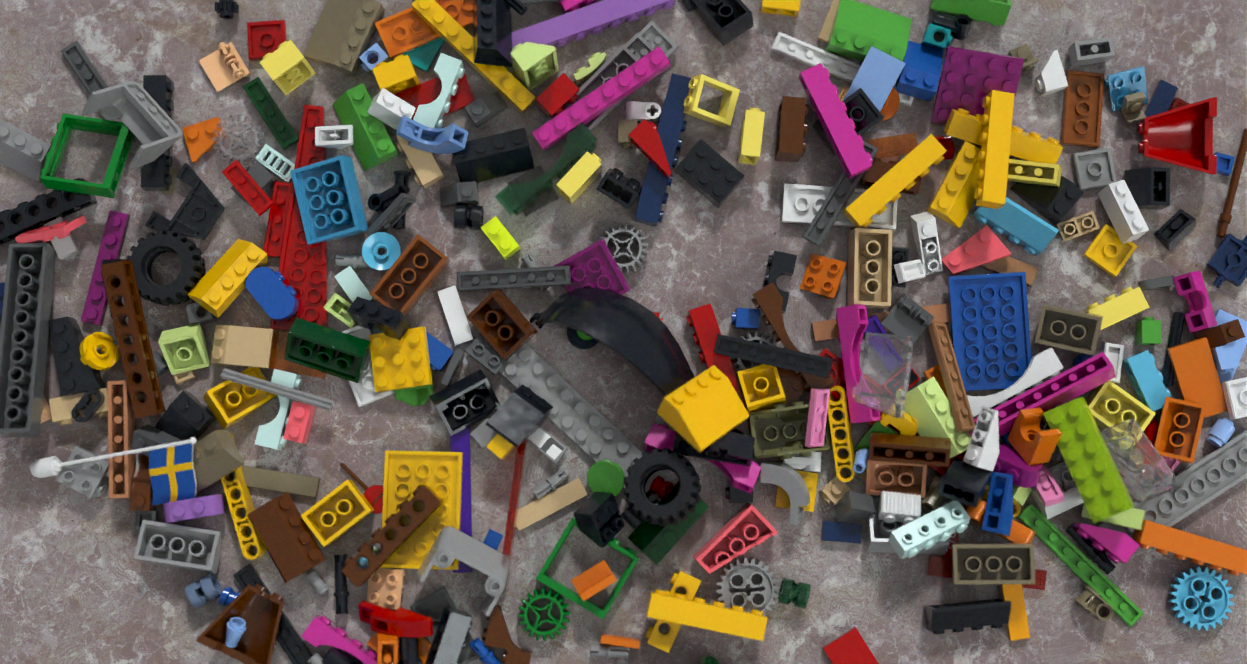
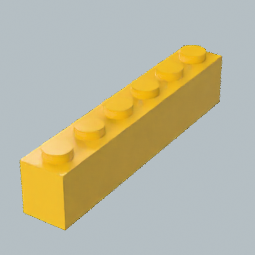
M991 90L983 99L982 106L985 110L981 118L983 132L979 138L981 151L978 154L980 166L976 173L978 187L974 193V198L977 199L976 206L1000 209L1005 205L1014 93Z
M958 108L957 111L952 109L944 131L946 135L981 146L979 138L983 132V126L981 125L982 115L976 114V116H973L967 110ZM1012 126L1009 155L1031 162L1057 164L1063 149L1059 140L1052 137L1045 139L1039 133L1030 131L1029 134L1023 132V129L1018 126Z
M930 134L851 203L843 213L856 228L861 226L865 228L873 221L871 217L875 213L880 215L887 209L885 205L890 200L894 203L902 196L899 192L904 188L908 191L916 184L915 178L918 176L924 177L930 171L928 167L934 163L936 166L944 159L942 155L946 152V149Z
M656 589L655 592L650 591L645 613L647 617L760 641L764 639L768 617L763 615V611L752 609L751 612H747L741 606L732 605V608L724 607L725 603L713 601V604L705 603L706 599L694 597V600L686 599L687 595L675 593L674 596L667 595L665 590Z

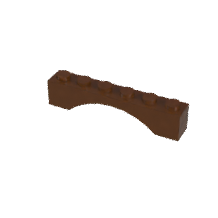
M771 282L753 293L751 301L756 309L760 308L764 315L761 317L767 326L771 325L774 330L772 335L776 342L780 341L785 349L800 352L791 342L785 330L782 318L783 298L774 283ZM795 371L797 376L801 374L804 381L802 384L807 392L813 388H825L834 382L831 376L824 378Z

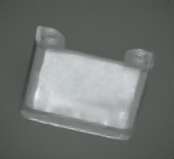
M866 332L865 340H861L860 351H864L860 382L857 386H853L852 398H855L859 404L892 417L904 419L913 362V337Z

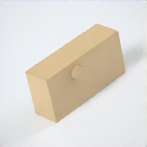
M854 228L849 231L847 306L857 304L866 305V308L877 309L890 307L892 230Z

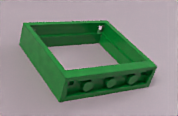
M63 113L60 123H57L56 135L51 140L50 152L46 154L44 169L40 171L42 174L40 180L45 188L114 198L134 134L123 122ZM72 129L118 136L103 184L56 177Z
M572 517L536 579L601 619H604L637 563L639 557L636 554L638 552L630 547L624 549L619 546L620 541L612 538L607 546L631 560L603 608L588 599L583 601L578 593L546 574L573 527H578L575 518Z

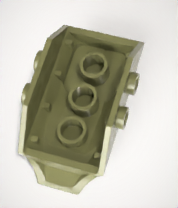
M804 401L794 402L792 407L778 404L773 405V409L750 412L748 428L749 435L755 438L753 449L755 459L780 456V460L792 458V454L799 453V457L811 456V452L830 450L832 438L828 411L824 446L812 448L805 446L809 404L804 405Z

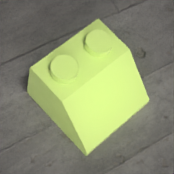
M200 323L162 331L158 343L171 375L209 367L206 338Z

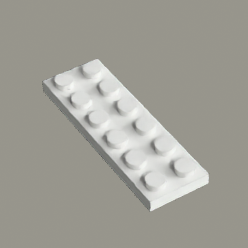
M784 183L781 222L811 224L833 187ZM867 189L854 190L833 226L855 227L843 211ZM898 199L894 203L890 200L885 205L887 209L880 215L875 213L871 217L873 221L865 228L896 230Z

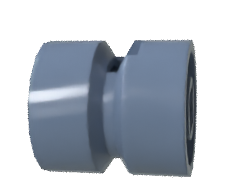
M212 573L201 577L200 582L194 581L185 587L188 599L197 609L207 604L208 599L214 600L221 596L223 592L219 581Z

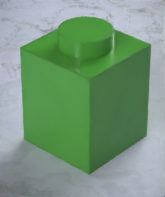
M1142 317L1141 321L1135 322L1136 345L1162 344L1161 321L1154 320V317Z

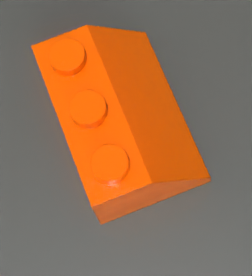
M1166 397L1153 454L1193 464L1206 405Z

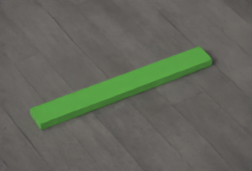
M1028 503L1016 516L1026 527L1036 532L1035 535L1085 585L1095 590L1128 627H1132L1144 614L1061 531L1047 520L1032 503Z

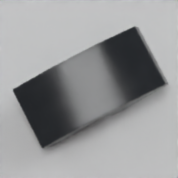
M892 246V287L905 288L906 282L898 283L894 265L908 262L909 248Z

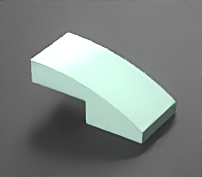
M348 266L334 276L352 302H354L357 296L369 301L374 299L351 266Z

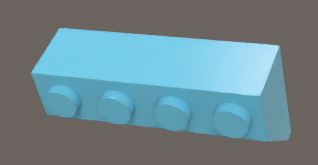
M1007 197L1005 205L1000 209L977 206L972 214L976 217L975 220L977 222L992 227L991 230L993 232L1008 237L1009 242L1024 247V251L1030 255L1042 253L1059 231Z

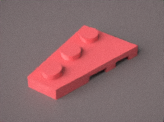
M82 215L71 222L64 220L52 226L46 225L26 231L16 236L15 239L17 244L39 242L38 240L47 242L56 236L61 239L69 236V232L85 224L87 221L85 216Z
M986 225L941 260L954 276L974 269L977 266L992 263L997 259L1009 257L1012 253Z

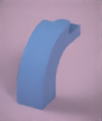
M404 115L400 118L396 135L408 140V145L416 149L431 153L450 154L465 149L469 132L455 124L445 128L427 127Z

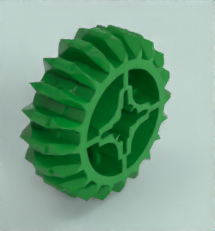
M544 587L541 588V594L538 593L537 589H534L535 596L533 597L528 593L527 597L530 600L522 599V603L526 606L518 607L519 610L524 611V613L518 614L519 618L524 617V620L520 621L519 625L526 624L527 626L524 627L523 632L530 629L531 632L528 636L532 637L536 633L537 641L540 635H543V641H547V635H550V638L553 640L555 639L554 632L560 636L562 633L559 628L563 630L567 628L562 623H569L570 619L564 618L565 615L571 614L570 611H564L565 608L569 607V604L562 605L561 602L565 600V597L563 596L558 599L557 597L560 593L556 592L554 596L551 595L552 588L548 590V594L545 593ZM540 598L550 599L544 607L532 603ZM555 603L560 610V620L556 619L551 613ZM550 606L547 613L549 618L546 619L545 617L539 623L538 621L540 620L541 613L539 611H544V609H547V607ZM529 608L537 615L534 625L531 624L528 617ZM543 622L556 625L549 630L538 629Z

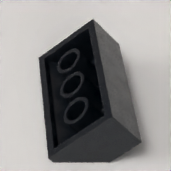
M474 0V63L512 67L513 62L510 54L512 52L511 7L504 0Z
M525 128L467 141L465 149L452 153L460 182L476 181L478 183L535 169Z
M999 598L924 606L926 629L933 631V634L945 633L944 630L952 629V632H963L964 628L971 627V630H982L983 626L991 625V628H1002L1003 624H1009L1011 601Z

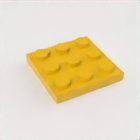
M426 327L408 329L401 340L386 336L384 333L369 335L375 392L433 385Z

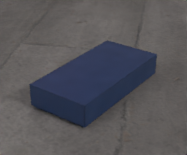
M822 522V541L861 543L862 524Z

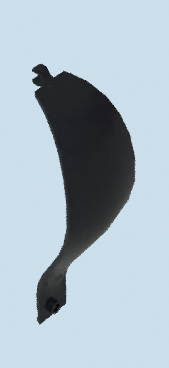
M598 288L575 289L562 294L545 311L535 313L530 318V323L537 320L535 325L540 329L545 323H557L582 332L603 343L635 366L665 397L695 378L678 342L668 327L652 311L635 300L616 292ZM737 428L731 430L734 433L744 434Z

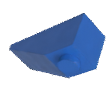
M993 472L982 530L1010 536L1013 520V475Z

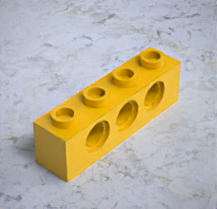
M681 570L678 573L674 572L670 580L672 587L670 591H667V595L674 596L675 590L678 587H683L686 590V599L693 600L701 580ZM655 619L654 626H650L645 635L648 638L647 643L669 653L682 624ZM667 623L670 627L667 633L659 632L660 624Z

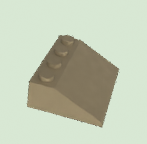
M327 0L303 56L356 77L362 63L359 57L367 51L377 29L375 22L380 21L384 13L382 4L375 0Z

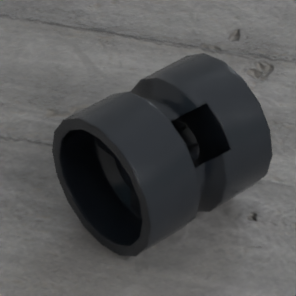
M456 204L454 228L466 229L468 226L471 230H481L484 216L483 206L472 205L469 208L464 204Z

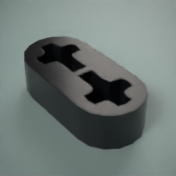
M88 390L72 409V418L77 422L84 423L89 421L104 403V394L99 390ZM91 395H97L98 401L91 402ZM86 408L84 411L85 417H79L78 411Z

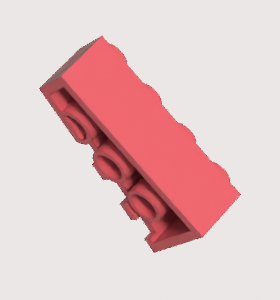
M747 503L692 557L710 574L735 557L761 544L767 538L778 534V532L752 504Z

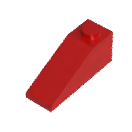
M644 119L628 134V139L669 179L671 177V170L659 133L657 132L658 128L653 122L650 121L648 123Z

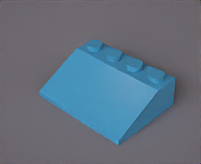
M340 155L290 171L308 245L349 237L368 230L351 157Z

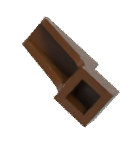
M495 605L489 617L486 616L489 624L488 629L484 628L482 640H485V646L508 650L503 653L502 664H530L532 652L523 650L513 643L500 606Z

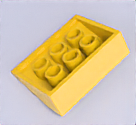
M714 365L664 397L657 411L670 426L699 452L749 417L728 377Z

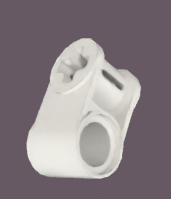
M626 102L625 119L637 120V123H641L645 119L648 123L650 121L656 123L661 118V107L655 102ZM651 109H655L656 113L654 116L650 114Z

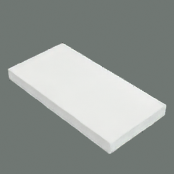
M359 325L342 331L369 341V335L372 334L371 329ZM369 347L368 356L359 382L349 381L358 407L365 406L395 393V390L375 392Z

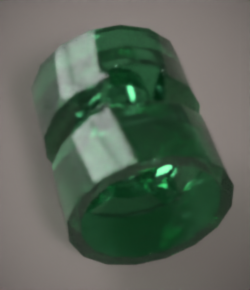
M783 578L779 589L778 602L787 605L793 603L795 607L805 609L810 595L811 584L803 582L795 584L794 580Z

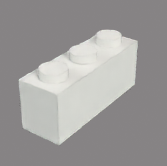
M1125 180L1108 184L1098 193L1122 244L1137 240L1149 231Z

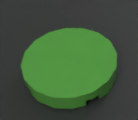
M607 459L594 463L587 473L588 486L592 492L618 495L624 487L625 477L620 465Z

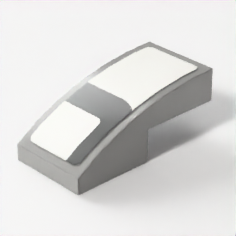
M541 426L527 438L531 444L554 463H557L568 450L567 447Z

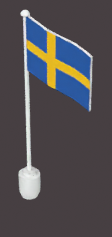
M191 437L189 440L62 462L57 456L36 459L35 462L31 463L30 470L34 477L45 478L59 475L63 466L149 451V473L153 490L152 505L192 499L196 496L197 482L193 463V445L196 444L197 440L195 437Z

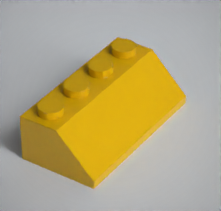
M967 141L958 149L926 210L958 229L961 228L975 201L974 193L978 187L976 173L980 166L978 154L981 149Z
M237 239L187 295L219 318L246 288V279L249 273L258 267H265L268 263L267 253L252 242Z

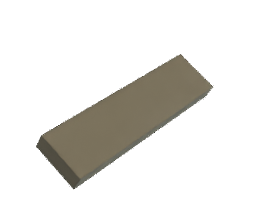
M250 466L242 467L246 486L317 497L320 482L318 477Z

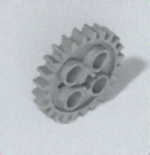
M744 557L743 563L736 559L735 566L730 562L729 570L723 568L726 574H719L718 576L722 579V582H716L717 585L721 586V589L715 591L716 593H721L717 600H723V603H725L724 607L732 608V605H735L733 603L734 596L742 595V604L736 606L744 607V611L760 610L763 611L765 616L766 609L772 611L769 605H776V602L772 599L773 597H779L778 594L774 593V590L779 589V587L774 586L773 583L777 582L778 579L771 578L774 571L767 572L768 565L762 568V561L755 564V559L752 558L750 563H748L747 558ZM754 574H760L761 582L759 584L752 583L751 578ZM740 575L742 577L740 585L732 584L733 576ZM746 584H748V586L751 588H765L764 590L760 591L751 590L749 591L748 595H746V592L744 591L730 592V589L733 588H746ZM757 593L763 597L762 602L759 604L753 602V596Z

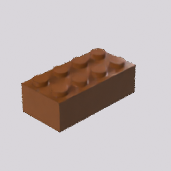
M417 234L369 294L382 305L401 311L406 316L450 260Z

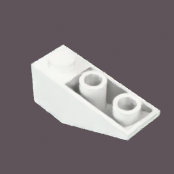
M929 211L910 216L919 258L922 260L925 275L943 271L936 218Z
M982 406L963 462L993 471L999 455L998 411Z

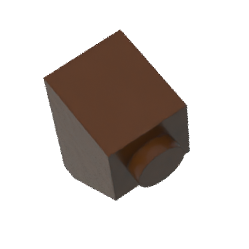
M1238 319L1193 334L1195 340L1206 337L1210 349L1245 337Z

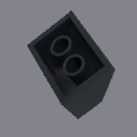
M481 369L430 396L451 436L493 414L501 407L487 377Z

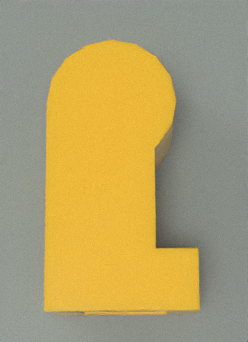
M891 403L881 415L880 423L886 427L890 423L900 430L901 435H916V420L894 403Z

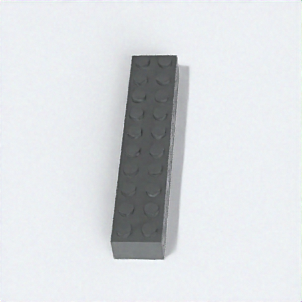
M48 243L9 244L0 330V438L40 437L49 337L48 320H50L56 257L55 249Z

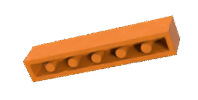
M1145 519L1142 530H1134L1132 539L1139 542V547L1150 549V546L1156 548V552L1168 555V552H1172L1174 557L1186 560V557L1192 558L1193 563L1204 566V562L1210 564V568L1222 571L1223 567L1228 569L1227 573L1240 576V573L1247 575L1246 549Z

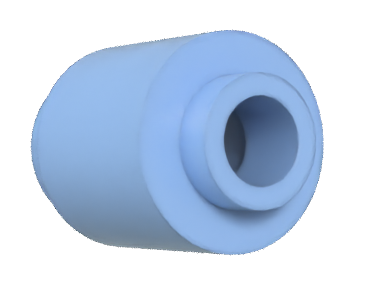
M1223 418V420L1218 419L1209 431L1207 441L1219 448L1225 445L1235 431L1234 423L1226 418Z

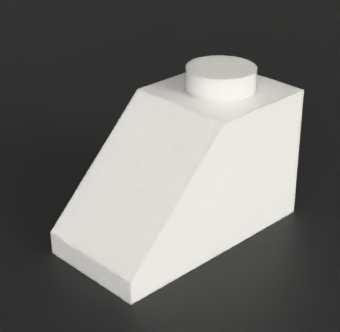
M1058 50L1053 51L1049 55L1036 78V89L1040 91L1041 96L1063 91L1068 86Z

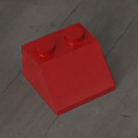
M563 73L536 98L535 106L552 118L554 115L557 116L565 110L563 107L568 102L572 104L579 97L577 94L580 89Z

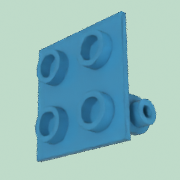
M1144 66L1107 75L1104 85L1109 87L1112 112L1121 109L1124 96L1143 91L1145 95L1144 104L1148 103Z

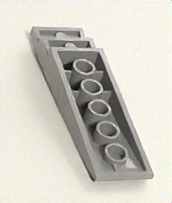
M651 20L639 33L637 32L625 45L623 44L579 88L580 90L577 94L579 97L572 104L568 102L563 108L566 110L660 46L666 57L669 58L678 49V46ZM631 94L561 140L560 143L569 152L573 150Z

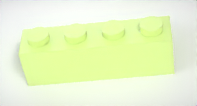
M525 42L524 44L516 45L510 53L515 75L529 91L559 71L557 53L554 46Z
M934 377L896 399L902 410L916 420L917 434L919 436L951 439L950 458L968 448L971 436L969 433L957 431L949 400Z

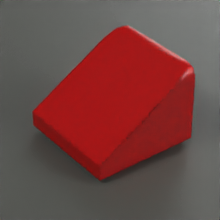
M952 136L935 137L946 149V152L942 155L944 157L943 160L953 159L955 148Z

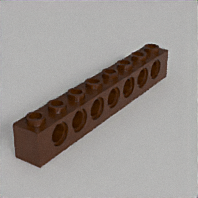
M122 260L101 265V276L106 287L105 294L109 300L110 316L113 319L114 334L119 345L118 352L122 358L123 373L127 380V392L132 402L131 410L134 413L135 419L165 412V406L132 260Z

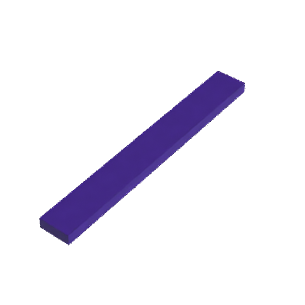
M469 426L452 436L450 435L451 452H463L460 531L472 537ZM460 560L459 570H453V573L473 572V567Z

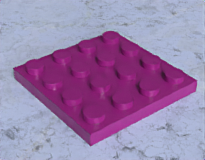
M947 46L931 122L946 124L952 109L958 111V108L969 111V114L976 116V114L983 115L985 110L982 106L983 99L991 90L1014 93L1015 100L1024 59Z

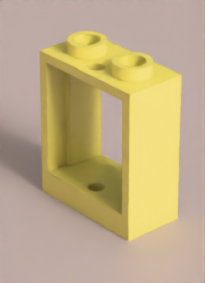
M703 74L693 76L688 85L689 92L684 100L683 113L721 128L731 126L740 89ZM703 84L724 92L718 115L697 108Z
M750 108L745 111L742 122L738 163L757 165L760 158L765 112H762L759 108Z

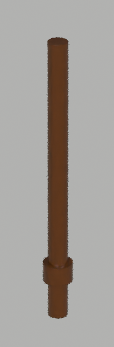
M1247 129L1243 131L1224 210L1219 217L1220 225L1217 236L1225 238L1227 226L1231 223L1232 219L1231 211L1247 152Z

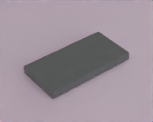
M445 587L410 606L413 612L432 618L433 635L427 637L431 644L444 607L457 610ZM467 631L465 637V646L459 654L458 664H468L479 658L476 652L469 646L474 640L469 631Z

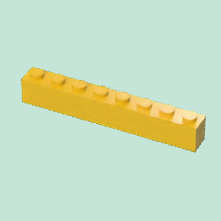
M415 0L411 4L412 10L521 114L535 102L536 97L504 66L474 63V38L435 0Z

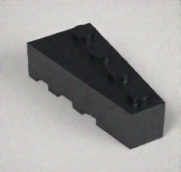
M68 316L48 320L61 396L83 393L91 389L107 388L101 379L99 370L83 364L80 360V344L85 338L77 320Z
M676 431L673 452L677 451L684 456L750 467L755 438L748 434H738L729 431L699 452Z

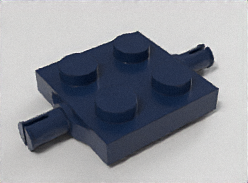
M1230 233L1227 234L1206 263V266L1214 270L1218 275L1212 283L1216 288H1220L1224 280L1239 287L1247 277V235L1243 240H1240Z

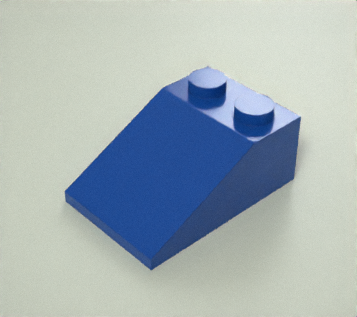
M908 40L903 60L906 64L896 81V91L930 102L937 91L943 50Z

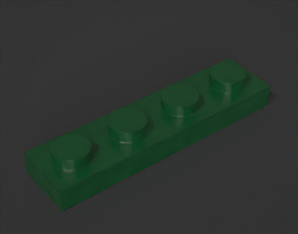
M259 77L242 86L283 150L299 141L298 136Z

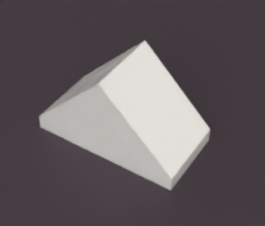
M353 125L315 127V146L343 149L353 145Z

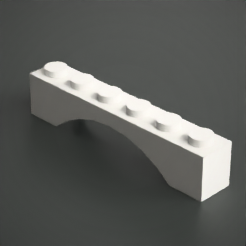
M1052 347L1033 356L1024 374L1007 389L986 396L967 395L973 417L980 413L982 406L988 408L995 405L1000 406L1007 402L1009 397L1013 395L1017 397L1025 393L1026 388L1030 386L1034 388L1044 383L1042 381L1044 378L1049 376L1051 379L1061 374L1060 370L1064 367Z

